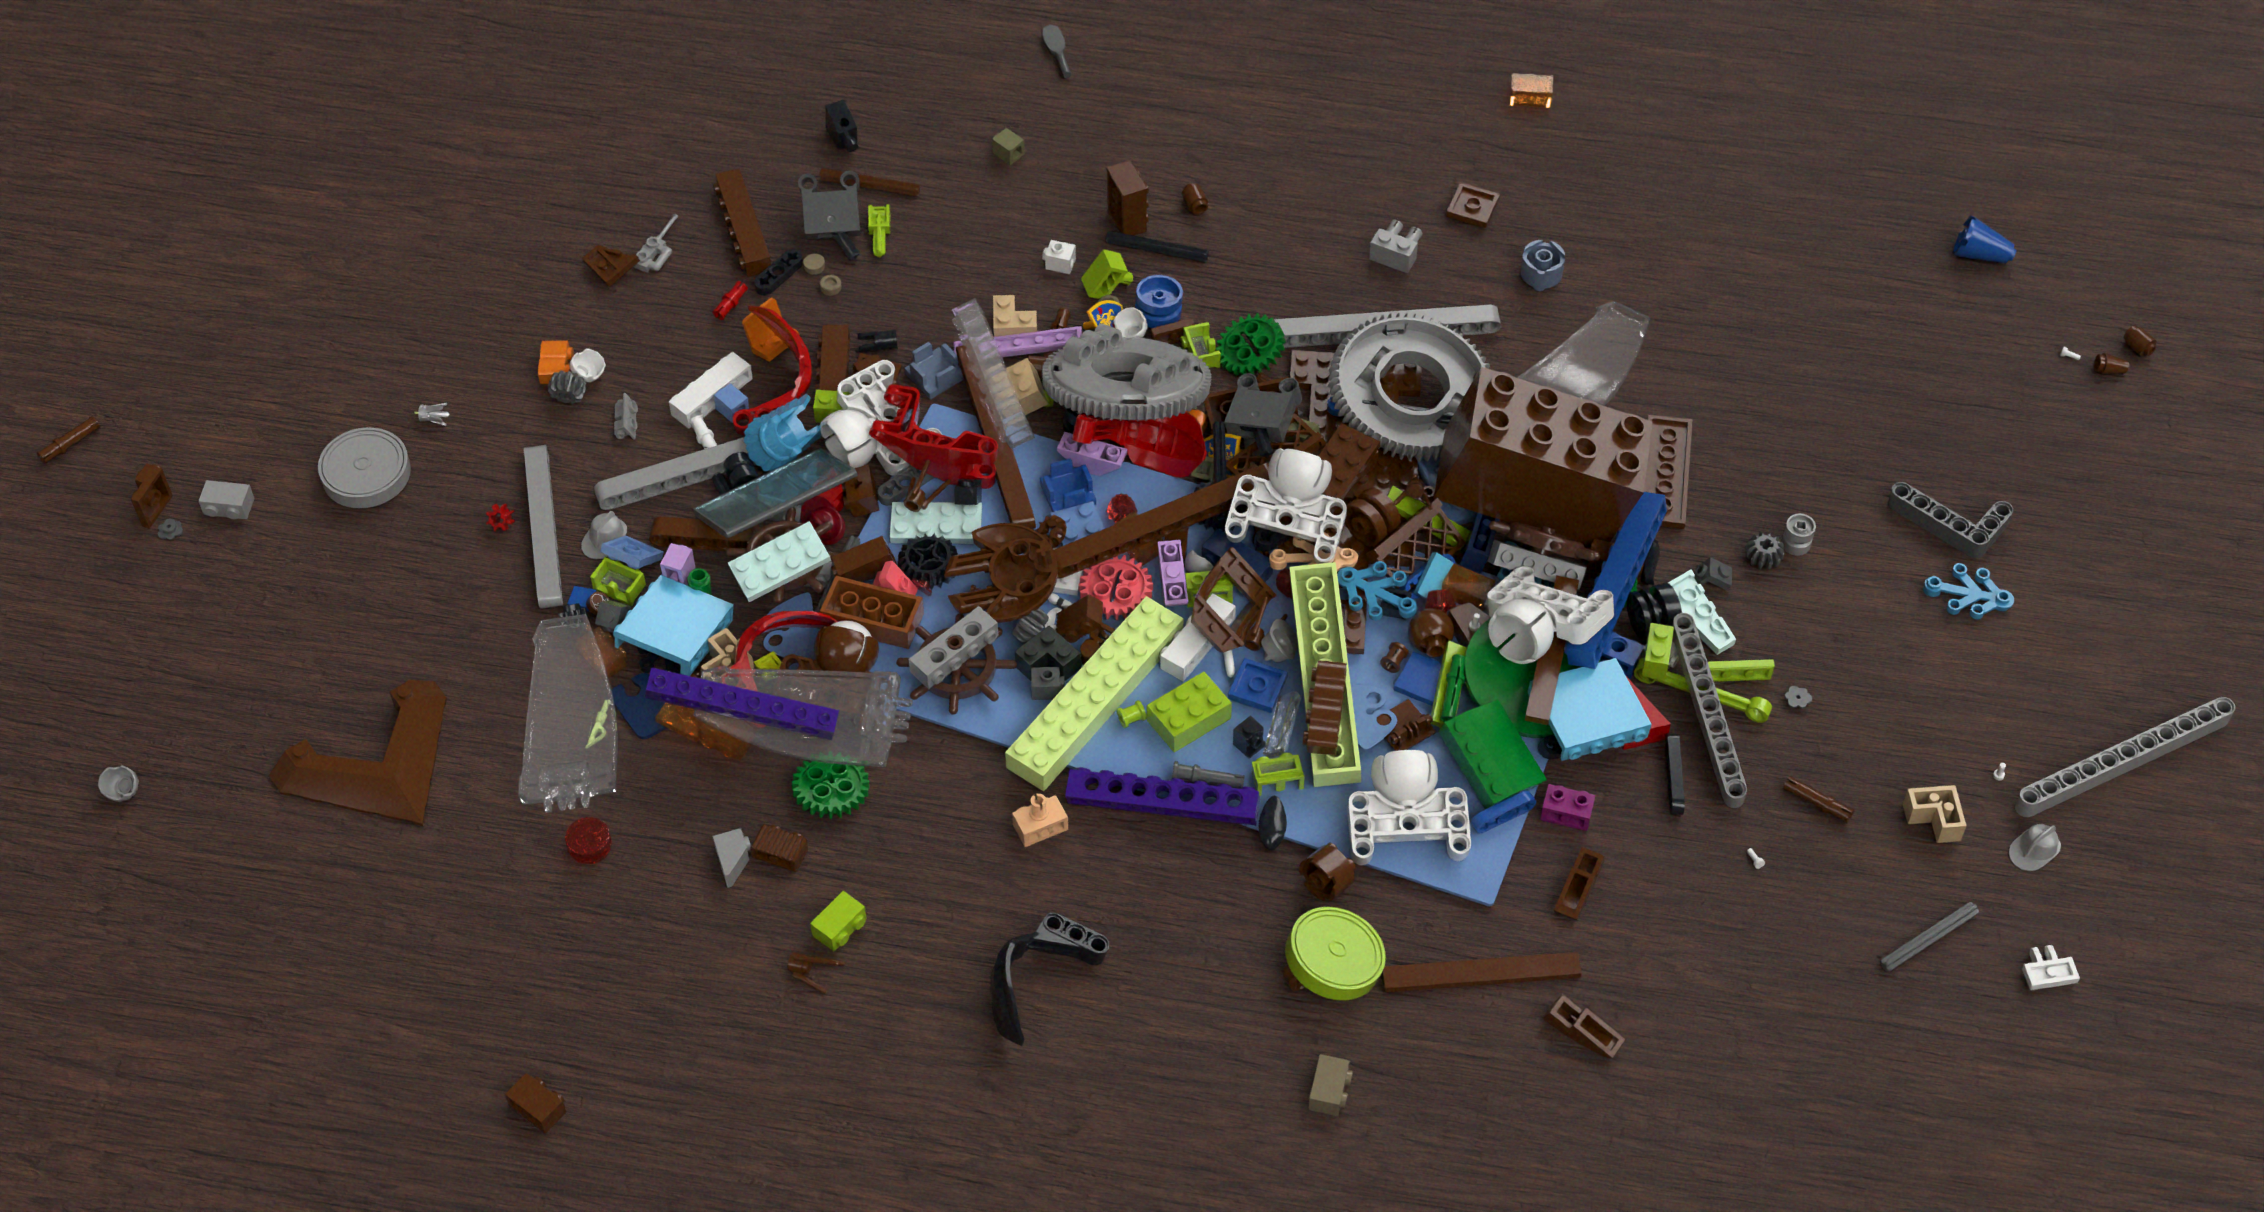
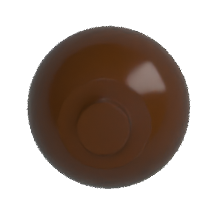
M1427 608L1417 612L1412 617L1408 626V636L1410 642L1418 651L1430 657H1439L1444 654L1446 643L1454 638V625L1451 618L1442 610Z

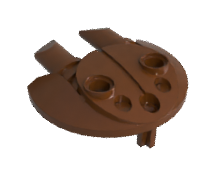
M991 524L972 531L974 544L981 550L954 555L948 561L945 578L982 571L990 573L992 585L986 586L987 588L948 595V599L960 614L970 613L979 606L986 610L985 612L998 623L1023 618V616L1029 615L1031 611H1036L1047 601L1053 592L1058 577V563L1050 543L1035 530L1019 524Z

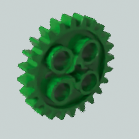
M1258 313L1254 318L1248 314L1245 320L1240 316L1238 323L1232 321V327H1225L1227 333H1220L1222 339L1217 340L1219 347L1216 348V351L1221 353L1220 363L1223 368H1226L1228 373L1233 371L1235 376L1239 373L1241 375L1247 373L1254 375L1255 371H1258L1260 374L1263 368L1270 370L1269 364L1276 365L1275 357L1281 358L1282 356L1279 351L1285 350L1283 346L1286 343L1283 337L1284 332L1279 323H1275L1273 318L1268 319L1266 314L1262 318ZM1242 334H1245L1251 345L1256 348L1260 355L1259 357L1255 355L1250 345L1246 343L1241 336Z
M829 752L828 757L820 753L819 759L811 756L810 763L804 760L803 767L798 766L797 773L793 774V798H796L797 805L802 804L803 811L810 808V815L819 812L820 818L824 814H828L829 819H832L833 814L837 813L838 817L842 818V812L845 811L850 815L851 808L858 810L859 803L864 804L865 797H868V773H865L864 766H859L858 760L851 762L850 755L843 759L842 753H839L837 757H833L832 752Z

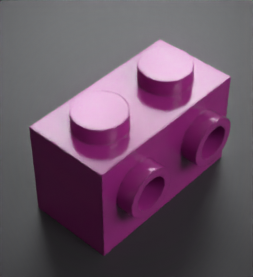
M1548 784L1540 820L1587 831L1596 795L1589 794L1586 791L1568 789L1561 785Z

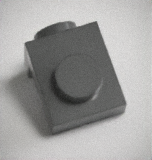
M1711 557L1697 566L1695 575L1698 584L1703 585L1708 581L1725 590L1732 586V567Z

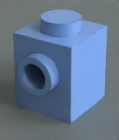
M731 383L719 389L714 395L715 409L732 423L733 415L737 411L749 409L748 397Z

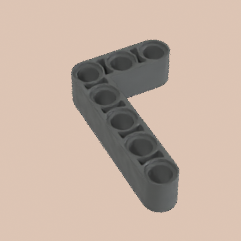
M1898 482L1893 485L1888 499V505L1892 510L1972 558L1982 557L2007 529L2013 514V507L2010 503L1998 501L1975 525L1904 482Z

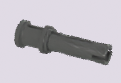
M1175 761L1172 778L1182 779L1184 782L1189 783L1203 781L1213 786L1227 784L1232 788L1241 789L1244 784L1245 775L1201 769L1197 764L1188 766Z

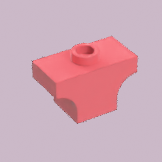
M893 561L885 562L882 571H877L873 585L916 595L918 590Z

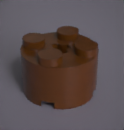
M1331 842L1321 846L1299 865L1300 876L1304 874L1307 880L1304 882V885L1312 895L1322 901L1326 898L1332 901L1354 882L1355 863L1352 859L1346 858L1336 845Z

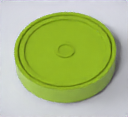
M1319 907L1304 913L1294 924L1285 945L1287 963L1299 982L1312 992L1333 1000H1352L1365 995L1374 987L1385 966L1386 955L1384 945L1375 929L1360 916L1341 908Z

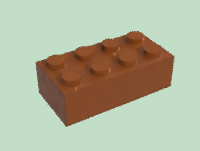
M835 576L820 609V613L827 614L838 622H857L864 626L878 642L909 649L916 634L915 629L919 626L924 615L923 597Z

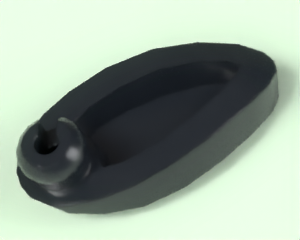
M1655 539L1647 554L1642 571L1645 584L1654 585L1655 570L1660 556L1659 544Z
M1274 795L1267 800L1260 814L1259 833L1265 847L1268 850H1275L1283 841L1287 819L1281 800L1278 796Z

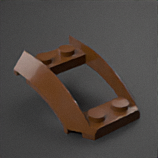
M1230 547L1201 584L1195 596L1191 623L1219 652L1242 647L1245 644L1243 641L1247 631L1251 629L1257 619L1264 597H1268V604L1271 599L1276 597V594L1233 547ZM1223 574L1249 601L1231 628L1206 602L1212 589Z

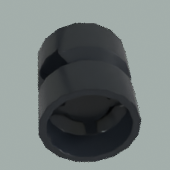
M746 452L733 453L723 463L733 489L759 478L757 470L754 468V463Z

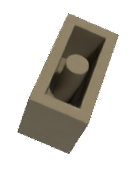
M1320 1054L1309 1098V1110L1339 1116L1340 1107H1346L1348 1093L1344 1092L1345 1085H1351L1353 1071L1349 1070L1350 1060Z

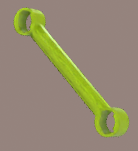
M1644 658L1638 661L1634 670V676L1639 681L1647 684L1658 681L1690 693L1684 676L1667 671L1665 680L1642 677ZM1703 686L1697 687V688H1698L1699 690H1701V691H1706V690H1707V689H1706L1705 687H1703ZM1716 688L1721 704L1745 712L1746 716L1754 722L1763 723L1768 720L1772 710V705L1768 700L1761 697L1747 699Z

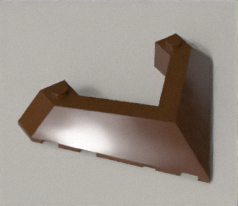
M408 680L389 691L394 707L399 714L383 762L317 755L305 739L284 751L269 777L283 795L302 796L305 800L319 803L322 801L333 803L336 807L367 814L375 813L381 815V817L401 821V819L413 821L416 825L423 826L425 807L427 806L430 793V780H432L438 750L437 742L443 723V710L446 707V696L435 681Z

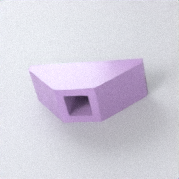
M1064 432L1057 447V451L1065 459L1070 458L1075 468L1086 464L1089 473L1097 476L1119 469L1128 452L1126 448L1097 440L1091 444L1076 442L1072 440L1073 434Z
M1181 540L1158 542L1159 573L1165 607L1188 605Z

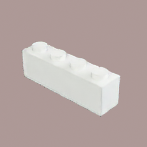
M731 352L711 369L706 370L697 380L691 382L679 394L672 397L669 401L671 415L690 429L692 427L690 422L693 417L702 416L704 418L715 409L714 395L719 389L731 383L739 390L753 379L751 365L734 352Z
M1212 594L1206 602L1230 626L1235 620L1236 606ZM1192 615L1188 618L1182 631L1176 632L1171 644L1168 647L1165 646L1159 655L1160 669L1183 682L1213 647L1191 623Z

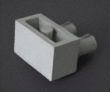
M1392 220L1387 230L1379 228L1372 239L1369 259L1408 273L1416 261L1418 240L1422 236V231L1417 228L1415 233H1413L1416 227H1411L1406 237L1399 236L1398 234L1403 229V224L1398 221L1396 226H1394L1396 220Z

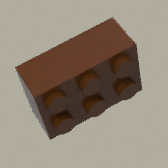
M1130 160L1107 167V211L1120 233L1135 236L1147 232V222H1149L1147 194L1149 189L1145 181L1142 182L1138 168H1134Z

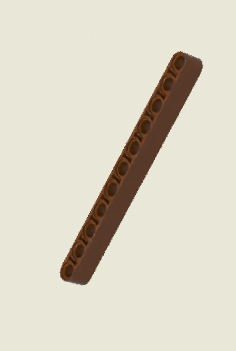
M972 343L956 347V354L981 434L995 439L998 444L997 460L994 462L996 466L995 478L1009 522L1034 529L1036 528L1033 510L978 343Z
M1269 463L1259 465L1054 549L1058 563L1057 578L1067 577L1230 510L1238 480L1244 475H1251L1269 481ZM1247 482L1243 484L1242 489L1245 492H1250L1254 489V485Z

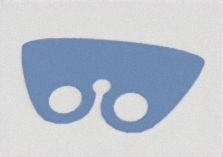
M809 592L795 596L773 608L767 615L781 611L813 612L811 595ZM791 627L787 631H772L764 638V647L770 652L774 651L776 655L786 657L790 654L805 657L812 628ZM773 635H780L783 638L781 644L777 646H771L768 641Z
M1351 684L1358 744L1363 749L1368 750L1383 740L1397 724V717L1392 711L1386 709L1377 710L1373 714H1367L1366 710L1368 708L1376 709L1385 704L1387 699L1385 692L1374 686ZM1376 692L1381 695V700L1378 703L1372 704L1367 701L1366 697L1369 693ZM1381 714H1388L1392 720L1388 725H1380L1376 719Z

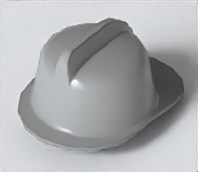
M613 511L597 515L591 522V527L581 543L584 555L596 560L607 557L608 555L600 552L602 543L625 536L627 533L626 524L618 519Z
M1275 619L1273 621L1270 631L1261 641L1265 651V661L1271 659L1276 663H1280L1287 659L1293 660L1298 648L1295 632L1282 619Z
M2036 824L2022 833L2010 845L2009 857L2012 863L2021 870L2035 871L2045 866L2057 856L2061 849V843L2055 831L2056 827L2054 825L2050 827L2045 824Z

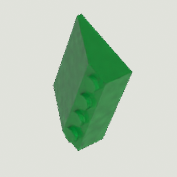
M1498 699L1468 710L1446 721L1438 731L1485 809L1547 781V778Z

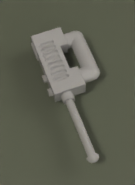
M677 214L672 215L673 217L659 236H651L647 239L646 244L636 254L640 261L633 268L647 273L650 269L653 271L660 270L672 254V249L666 246V241H663L662 237L674 221L678 219ZM660 254L656 261L653 262L654 257Z

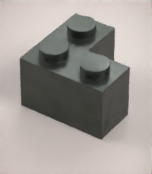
M1047 626L1015 651L1016 668L1030 681L1031 668L1059 667L1060 676H1064V681L1081 669V653L1051 626Z

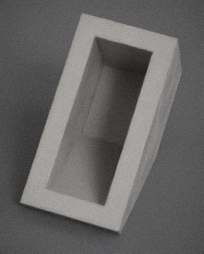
M741 828L713 836L716 853L727 888L733 886L749 861L748 851L751 850V844L748 836L743 837Z

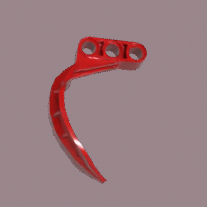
M748 306L749 311L762 320L792 351L799 363V376L795 380V388L755 408L737 411L733 415V425L735 431L740 435H745L744 431L754 418L769 414L771 411L776 410L782 405L785 406L786 403L794 399H800L810 387L812 380L811 359L802 338L776 312L758 306ZM741 419L749 421L745 426H740L737 423Z
M1188 412L1184 414L1179 413L1178 416L1172 415L1171 418L1164 417L1163 420L1156 418L1155 421L1147 419V421L1138 420V422L1136 420L1120 421V419L1095 418L1094 415L1087 416L1086 413H1081L1076 417L1072 440L1085 444H1091L1096 440L1110 439L1128 449L1127 454L1132 463L1178 478L1190 475L1205 460L1207 453L1201 425Z
M781 611L764 616L755 621L740 636L735 650V664L719 678L718 683L726 684L725 677H732L735 680V687L757 691L747 655L756 637L765 632L780 628H822L838 621L827 614L812 611ZM743 720L752 731H761L767 726Z

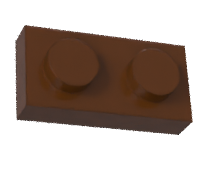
M1192 318L1151 328V339L1168 344L1181 342L1184 327L1195 324Z

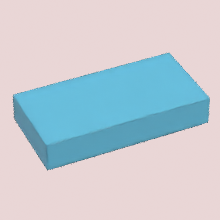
M1432 552L1414 593L1426 601L1435 604L1454 563L1437 552Z

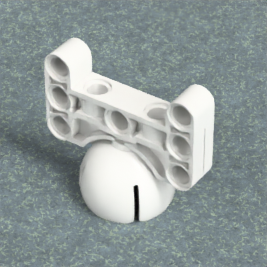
M881 360L839 383L837 402L843 410L833 412L825 417L820 424V431L823 438H827L833 433L835 434L825 441V445L830 454L851 467L864 466L872 459L874 454H877L876 458L889 475L896 476L911 465L869 435L873 421L894 422V419H887L885 416L895 418L897 417L898 409H900L884 399L886 388L893 383L895 372L893 363L888 360ZM886 372L889 375H881L880 373ZM862 382H867L870 385H863ZM843 392H849L851 395H844ZM936 428L926 429V430H929V431H932V432H935V433H938V434H942V433H941L938 429H936ZM897 460L899 463L893 464L890 461Z
M1279 448L1273 453L1269 462V481L1251 475H1244L1238 480L1225 525L1226 536L1229 541L1238 543L1245 538L1249 525L1316 542L1314 548L1315 562L1317 564L1332 563L1347 512V507L1343 500L1321 495L1331 480L1332 466L1327 460H1321L1316 455L1294 449L1283 450ZM1247 482L1252 483L1254 489L1250 492H1245L1242 489L1243 484ZM1240 504H1245L1248 510L1245 513H1238L1235 510L1236 507ZM1334 506H1339L1343 512L1340 515H1333L1330 509ZM1283 516H1289L1292 518V522L1289 525H1282L1280 519ZM1232 526H1239L1242 529L1238 535H1232L1229 530ZM1327 528H1334L1337 533L1333 537H1327L1324 531ZM1326 549L1331 555L1327 559H1321L1318 556V552Z
M1521 566L1513 570L1487 594L1489 616L1491 617L1488 624V632L1491 642L1497 648L1512 634H1515V637L1504 645L1499 652L1509 661L1518 664L1532 663L1541 658L1550 648L1555 631L1557 638L1567 640L1576 645L1583 644L1614 617L1612 592L1599 590L1586 599L1535 583L1534 570L1527 566Z
M1399 750L1388 752L1385 757L1382 755L1376 757L1371 766V778L1376 791L1354 792L1351 794L1348 802L1350 854L1353 862L1358 865L1368 864L1372 859L1374 843L1446 840L1448 856L1454 861L1464 860L1471 847L1468 803L1465 791L1459 787L1437 788L1434 790L1438 781V769L1436 761L1430 753L1426 754L1419 750ZM1455 797L1458 798L1461 801V803L1458 805H1454L1449 801V799ZM1359 801L1362 802L1365 805V807L1362 809H1357L1353 806V803ZM1454 820H1458L1463 824V826L1461 828H1456L1451 824V822ZM1410 822L1415 828L1407 830L1403 827V824ZM1361 824L1367 830L1365 832H1358L1354 826ZM1460 843L1465 847V850L1457 851L1453 845ZM1360 847L1365 848L1368 854L1360 855L1356 849Z

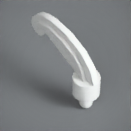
M1057 607L1048 612L1049 618L1045 628L1051 626L1056 631L1057 626L1054 625L1056 614L1062 611L1061 608Z

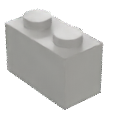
M206 480L198 502L203 515L247 519L255 498L250 485Z

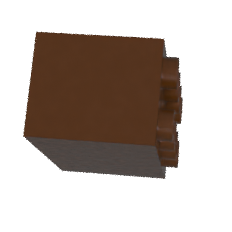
M1481 366L1445 428L1433 499L1438 498L1440 501L1509 523L1519 522L1542 528V526L1555 529L1557 534L1582 542L1584 547H1591L1594 539L1610 542L1644 493L1653 421L1600 405L1592 400H1584L1556 391L1548 386L1528 382L1505 372H1497Z

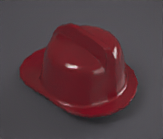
M815 496L804 502L801 507L802 523L805 524L810 521L813 528L816 529L826 521H830L832 528L820 536V539L825 545H832L840 541L845 534L846 526L843 517L826 498Z

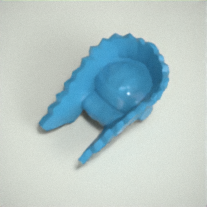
M808 394L803 395L800 399L797 398L786 403L785 406L778 407L769 414L754 418L748 424V428L744 431L745 438L743 441L746 444L749 458L757 466H761L763 471L771 472L794 461L797 456L810 447V444L821 438L820 426L817 425L806 431L802 422L797 418V415L806 409L811 399Z

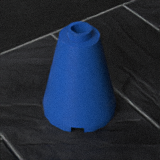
M1970 215L1963 225L1967 227L1962 232H1959L1953 252H1955V256L2004 264L2008 260H2013L2016 249H2014L2012 242L1976 217Z

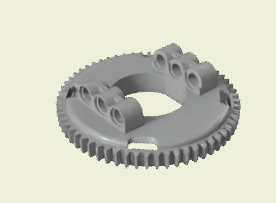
M1390 313L1387 319L1382 315L1379 320L1376 317L1373 318L1372 322L1367 320L1364 325L1360 324L1358 329L1354 328L1351 333H1348L1346 338H1343L1334 353L1328 377L1330 382L1328 387L1331 390L1329 394L1333 395L1331 401L1336 403L1334 409L1339 410L1338 416H1344L1342 422H1349L1348 427L1355 428V430L1380 441V447L1384 448L1383 454H1386L1389 450L1392 457L1396 453L1400 454L1401 460L1404 455H1407L1409 461L1412 460L1413 456H1416L1418 462H1420L1421 457H1424L1426 462H1428L1430 456L1437 461L1439 455L1441 456L1445 428L1448 424L1437 423L1436 420L1446 411L1455 413L1473 382V377L1477 375L1481 366L1489 369L1490 364L1485 363L1486 357H1480L1481 350L1475 351L1476 344H1469L1470 338L1463 339V333L1458 335L1456 328L1450 330L1449 324L1443 326L1441 325V320L1435 323L1433 322V317L1430 320H1425L1424 315L1422 318H1417L1416 314L1413 317H1409L1408 313H1406L1404 317H1401L1400 313H1398L1396 317H1393ZM1405 327L1404 334L1385 335L1382 333L1385 328L1386 331L1401 330ZM1402 363L1415 364L1429 370L1438 378L1444 389L1445 396L1436 408L1430 410L1413 411L1405 409L1394 403L1385 394L1380 383L1381 378L1386 376L1388 370L1393 365ZM1362 401H1376L1378 406L1362 403Z
M1100 324L1094 332L1086 330L1080 338L1076 336L1070 337L1062 349H1057V352L1049 355V358H1046V362H1044L1042 367V382L1047 394L1055 402L1065 405L1066 409L1071 408L1072 411L1077 410L1079 414L1086 413L1087 416L1094 415L1095 418L1120 419V421L1136 420L1138 422V420L1147 421V419H1153L1155 421L1156 418L1162 420L1164 417L1171 418L1172 415L1178 416L1179 413L1190 412L1201 405L1210 391L1211 373L1206 363L1202 362V359H1198V356H1193L1192 352L1188 353L1187 350H1183L1181 347L1146 338H1122L1120 330L1106 324ZM1111 372H1134L1132 382L1111 380L1103 376Z

